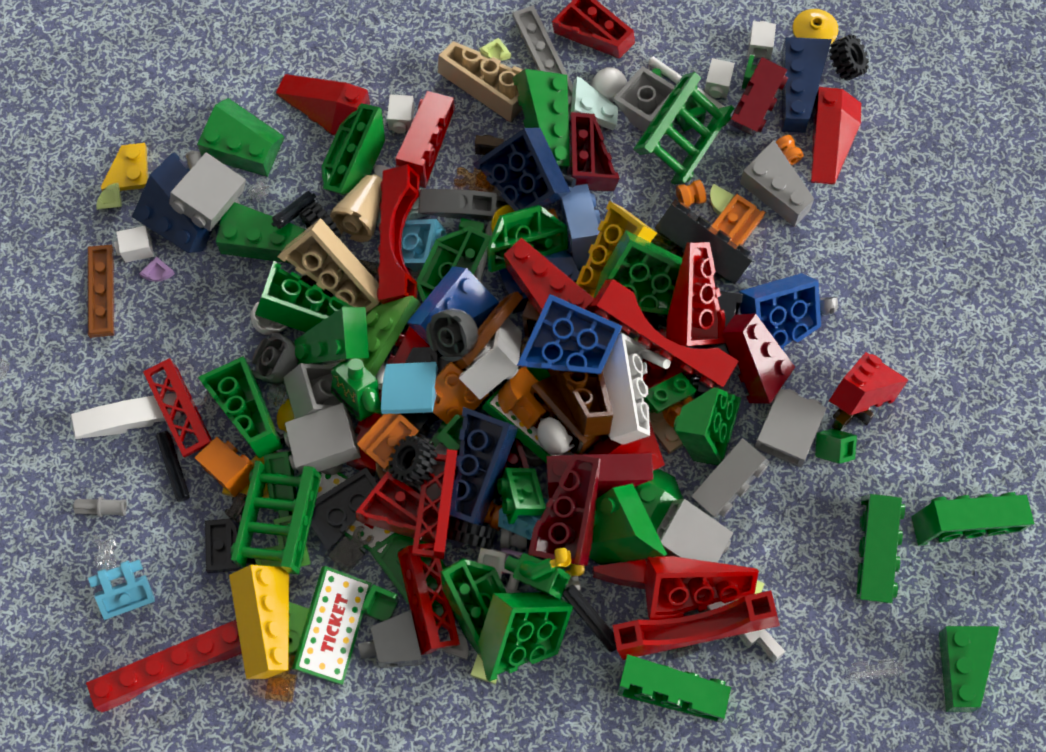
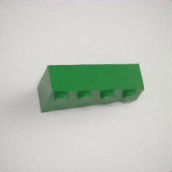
M523 69L512 78L514 86L517 85L519 93L517 99L519 106H522L525 117L523 120L524 127L541 128L560 170L563 171L570 167L567 75Z
M273 261L255 315L306 333L340 308L353 306L335 296L332 298L323 293L322 288L315 284L313 286L308 285L300 280L301 276L294 272L289 274L281 269L279 263Z
M627 654L617 695L722 723L725 719L731 687L725 685L726 682L719 679H704L696 673L682 672L666 665H660Z

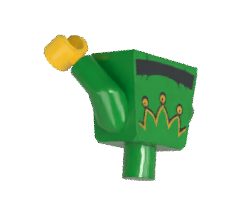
M355 358L348 362L343 361L332 368L331 393L360 422L374 413L383 415L381 413L378 382L363 366L362 360Z
M566 548L556 549L554 551L555 559L553 560L547 558L542 561L525 553L521 555V558L510 554L504 565V569L513 572V578L559 600L562 598L570 577L581 576L585 572L584 565L571 564V553ZM570 565V570H567V571H565L564 568H562V569L559 568V567H567V566Z

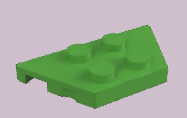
M413 296L375 306L366 316L369 358L360 360H362L363 366L374 377L419 303Z

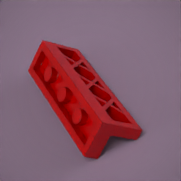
M168 358L143 371L182 456L186 458L204 449L212 441V438L176 364L171 358ZM165 370L167 376L164 384L155 383L152 375ZM166 391L174 392L177 395L173 406L165 404L163 401ZM176 412L184 413L187 416L183 427L174 425L173 420ZM186 433L196 435L199 442L186 449L183 443Z
M447 449L446 455L437 454L438 457L434 458V460L445 462L444 471L438 476L429 473L428 475L432 480L428 483L423 479L424 484L421 485L412 555L444 559L458 450ZM441 478H443V484L439 481ZM436 483L441 489V496L432 502L426 494V489ZM426 500L429 505L424 508V503ZM440 502V506L438 509L435 505ZM432 508L438 515V521L428 527L422 518L423 514ZM421 525L425 528V531H423L422 533ZM437 527L435 535L432 530ZM428 533L435 541L434 551L418 549L419 540Z
M435 542L419 544L418 549L434 551ZM413 545L407 546L398 553V558L421 655L430 654L437 649L460 645L452 608L442 588L440 573L442 565L440 559L431 558L432 561L428 566L421 561L420 556L412 555ZM428 575H431L437 581L438 586L435 591L427 586L426 578ZM434 600L443 606L444 612L441 617L433 612L432 603ZM440 626L448 630L450 641L440 642L438 635Z

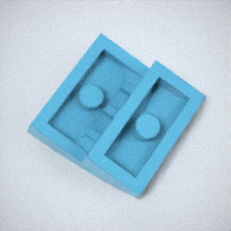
M437 363L386 364L382 385L381 413L433 412L436 399Z

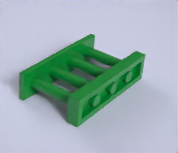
M696 72L688 73L681 77L633 149L639 155L650 153L657 155L676 172L671 180V183L674 185L684 184L691 180L694 175V169L721 128L730 121V115L735 109L732 105L718 109L697 90V84L701 77ZM688 97H692L713 116L707 127L685 109L684 103ZM679 115L701 135L694 146L672 127V121L676 116ZM667 134L688 153L682 165L660 146L659 141L663 135Z
M255 461L254 469L249 474L250 485L236 542L231 547V560L235 564L245 568L247 558L279 561L281 567L289 574L299 575L322 476L314 467L304 466L302 474L290 476L266 473L265 465L261 461ZM266 483L298 487L297 498L293 501L262 498ZM259 509L292 511L291 524L284 526L256 522ZM253 533L286 536L285 549L277 551L252 548L250 546Z

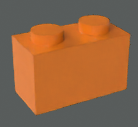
M216 437L194 458L211 477L235 497L250 483L249 474L254 464L244 454L241 456L237 455L238 450L231 442L227 440L224 443Z

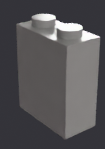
M205 152L171 191L169 204L176 212L191 218L198 227H204L211 231L244 192L246 179Z
M780 389L754 448L802 467L827 407L822 406L815 399H805L798 396V393L791 389Z
M343 403L285 423L287 432L284 433V439L288 448L291 447L292 455H289L290 464L293 470L297 469L300 474H302L304 466L314 467L320 472L361 458L359 447L356 445L358 442L351 415Z
M686 499L674 500L656 531L667 553L665 556L718 563L721 555L730 547L731 541L729 540L733 535L732 531Z

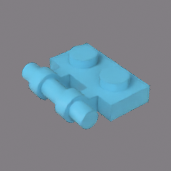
M140 559L129 562V560L120 563L121 566L108 571L106 569L100 570L97 575L88 578L91 587L102 585L103 591L95 593V599L104 620L155 602V597L146 575L139 578L134 576L133 572L143 569ZM122 576L125 577V583L112 586L111 580Z

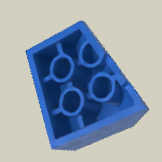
M452 267L408 320L407 324L429 345L426 327L431 322V317L434 314L451 308L463 310L473 318L477 328H479L498 305L499 301L467 268Z
M800 273L739 291V294H743L740 305L741 314H756L784 352V346L791 341L799 342L821 327L819 280Z
M549 294L517 366L601 375L622 326Z

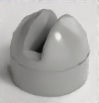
M837 297L820 298V311L823 314L828 315L829 312L830 314L836 312L838 309Z

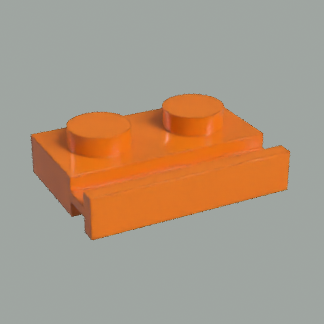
M736 194L712 224V227L731 237L730 241L737 246L739 244L743 245L764 218L766 212L760 211L756 208L757 206Z
M400 413L383 414L356 445L382 469H385L389 465V461L393 460L390 454L395 453L394 446H400L399 441L401 439L405 440L406 436H415L419 430Z

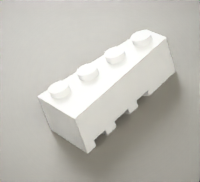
M508 317L472 363L466 367L467 370L460 374L459 379L479 399H482L504 379L510 380L518 372L517 364L520 357L522 332Z
M619 333L602 370L613 412L611 430L608 436L611 440L620 444L630 443L650 436L649 406L644 402V397L648 395V386L643 381V374L647 373V364L645 362L642 363V354L645 353L646 347L623 333Z

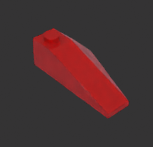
M285 74L276 91V95L295 109H299L310 120L318 123L325 131L334 136L340 124L351 113L355 112L361 103L370 105L367 89L346 82Z
M818 88L814 101L811 183L835 185L860 127L862 103L844 89Z
M690 242L686 244L667 316V339L678 345L695 346L725 343L722 331L725 329V313L719 306L718 297L721 294L719 288L715 287L713 277L715 266L710 242Z
M674 556L648 557L644 578L649 620L683 617V613L698 609V611L707 609V605L720 601L728 603L744 596L755 594L759 571L757 568Z

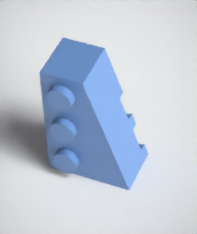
M588 184L577 185L573 188L569 187L571 192L560 199L563 222L567 225V234L570 242L568 244L569 252L572 251V257L578 271H581L582 266H586L590 256L588 251L591 244L594 245L599 234V230H597L598 224L601 222L599 210H594V207H596L595 195L590 193Z

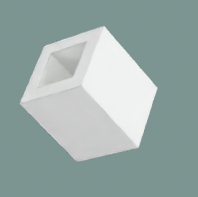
M753 21L748 57L751 54L755 55L754 57L771 59L776 24L766 21Z
M712 58L704 92L713 98H727L735 63Z
M390 95L387 115L389 130H393L396 133H405L409 130L414 118L415 106L413 96Z
M146 226L117 231L118 241L114 242L115 250L118 256H122L125 263L154 257L151 236Z

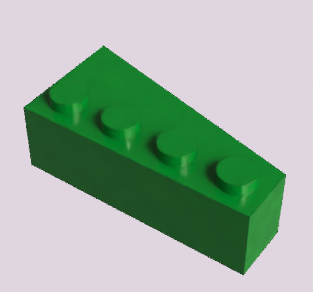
M234 202L221 218L216 244L220 254L290 263L287 260L285 262L278 258V255L286 245L306 229L288 223L282 229H278L271 224L273 216Z
M244 356L198 377L207 392L258 458L283 448L257 379L253 375L252 369Z
M1015 492L1004 493L998 497H993V494H983L977 498L962 495L953 500H947L946 497H937L932 499L929 505L911 516L918 546L927 545L929 541L935 538L940 539L939 543L950 542V540L960 538L963 535L965 539L977 538L985 535L986 531L988 536L1022 532L1035 524L1027 495H1016Z
M868 494L861 496V505H866V511H863L860 517V527L865 532V536L861 537L859 542V557L863 558V563H858L856 599L892 603L893 598H896L898 594V583L894 582L895 572H899L900 556H897V548L901 546L903 540V531L899 530L900 519L903 520L905 516V504H902V497Z

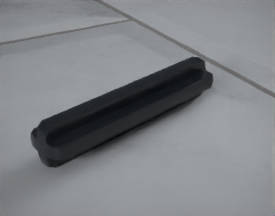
M306 191L272 217V226L282 229L299 216L302 210L315 202V193L311 194L310 191Z
M169 431L159 432L156 434V438L175 499L178 502L185 501L190 498L171 435Z
M575 585L568 586L562 596L573 606V609L609 652L615 651L617 647L614 632Z

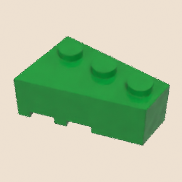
M342 307L295 339V356L299 361L298 365L300 363L327 364L350 361L355 358H369L365 307Z

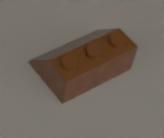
M551 376L531 386L530 393L547 411L541 418L552 417L559 420L565 427L567 434L572 436L569 445H575L570 449L573 454L583 455L601 440L602 435L583 436Z

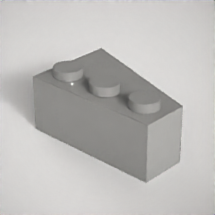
M774 140L743 170L740 184L794 227L810 212L814 198Z
M742 438L691 497L714 517L718 518L719 515L724 517L732 509L733 505L731 503L738 496L741 498L751 487L749 484L765 472L770 462Z

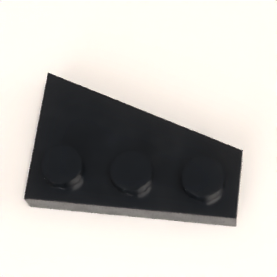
M367 467L316 499L310 525L328 553L356 521L355 512L377 485Z

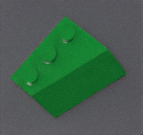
M227 98L214 106L197 146L201 156L206 152L225 165L268 177L285 137Z
M625 230L601 271L593 298L595 299L605 280L614 279L634 292L641 311L668 315L683 258Z
M712 388L682 407L680 415L675 418L674 430L693 461L717 466L723 461L741 403V397H736L719 388Z
M633 484L614 487L597 498L589 558L600 565L667 555Z
M543 592L493 593L478 641L486 679L489 682L497 679V675L507 671L510 674L517 671L520 665L528 662L535 664L557 655L573 606L563 598L559 600Z

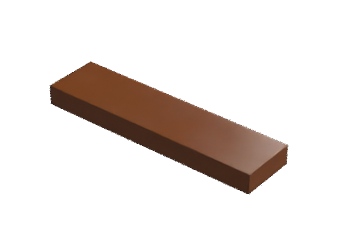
M112 244L88 247V336L90 338L114 336V247Z
M518 291L503 297L478 328V340L474 349L460 360L454 361L453 363L463 369L472 363L523 299Z

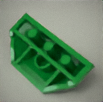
M361 103L357 110L340 124L321 166L324 190L345 195L366 175L371 174L385 143L382 109L380 107Z
M540 205L500 215L487 246L488 271L494 272L506 268L504 253L520 238H523L543 256L567 250V225L560 222Z
M468 226L436 239L417 278V290L422 303L452 267L467 268L474 275L491 236Z
M659 468L653 471V480L638 485L636 488L656 531L672 502L683 499L676 478Z
M463 558L440 571L442 588L465 637L482 659L478 641L493 593L507 592L495 567Z

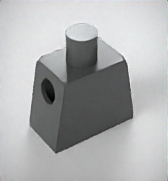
M411 611L404 612L372 626L373 640L358 644L361 659L377 656L380 668L423 665Z

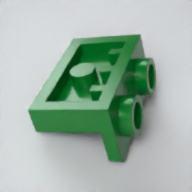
M681 372L648 389V395L644 397V402L649 406L651 413L659 414L693 396L696 389Z
M505 468L502 477L498 479L497 491L502 496V511L507 516L508 524H515L518 515L542 516L546 506L535 468Z

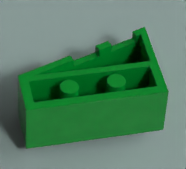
M946 626L939 632L946 712H974L981 708L1000 626Z

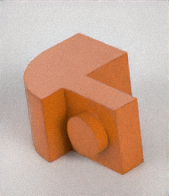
M523 367L501 387L498 392V402L505 414L512 411L527 429H530L547 411L530 393L531 386L538 382V380L526 367Z

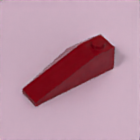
M652 453L582 455L601 459L597 498L614 487L633 484L636 487L653 480ZM573 455L547 456L549 499L552 498L556 491L559 480Z
M573 454L559 480L556 491L552 498L548 500L543 515L533 528L528 555L553 560L555 559L554 551L556 549L566 548L571 553V564L588 566L593 539L601 459Z

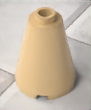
M366 175L331 210L330 217L337 225L336 227L341 235L343 232L351 234L352 236L349 239L357 242H368L374 235L380 212V203L382 202L381 177Z

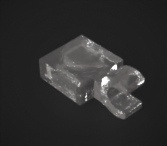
M112 531L108 533L109 536L104 541H101L99 534L94 535V542L98 549V553L94 556L97 569H106L108 571L116 568L114 554L116 540Z

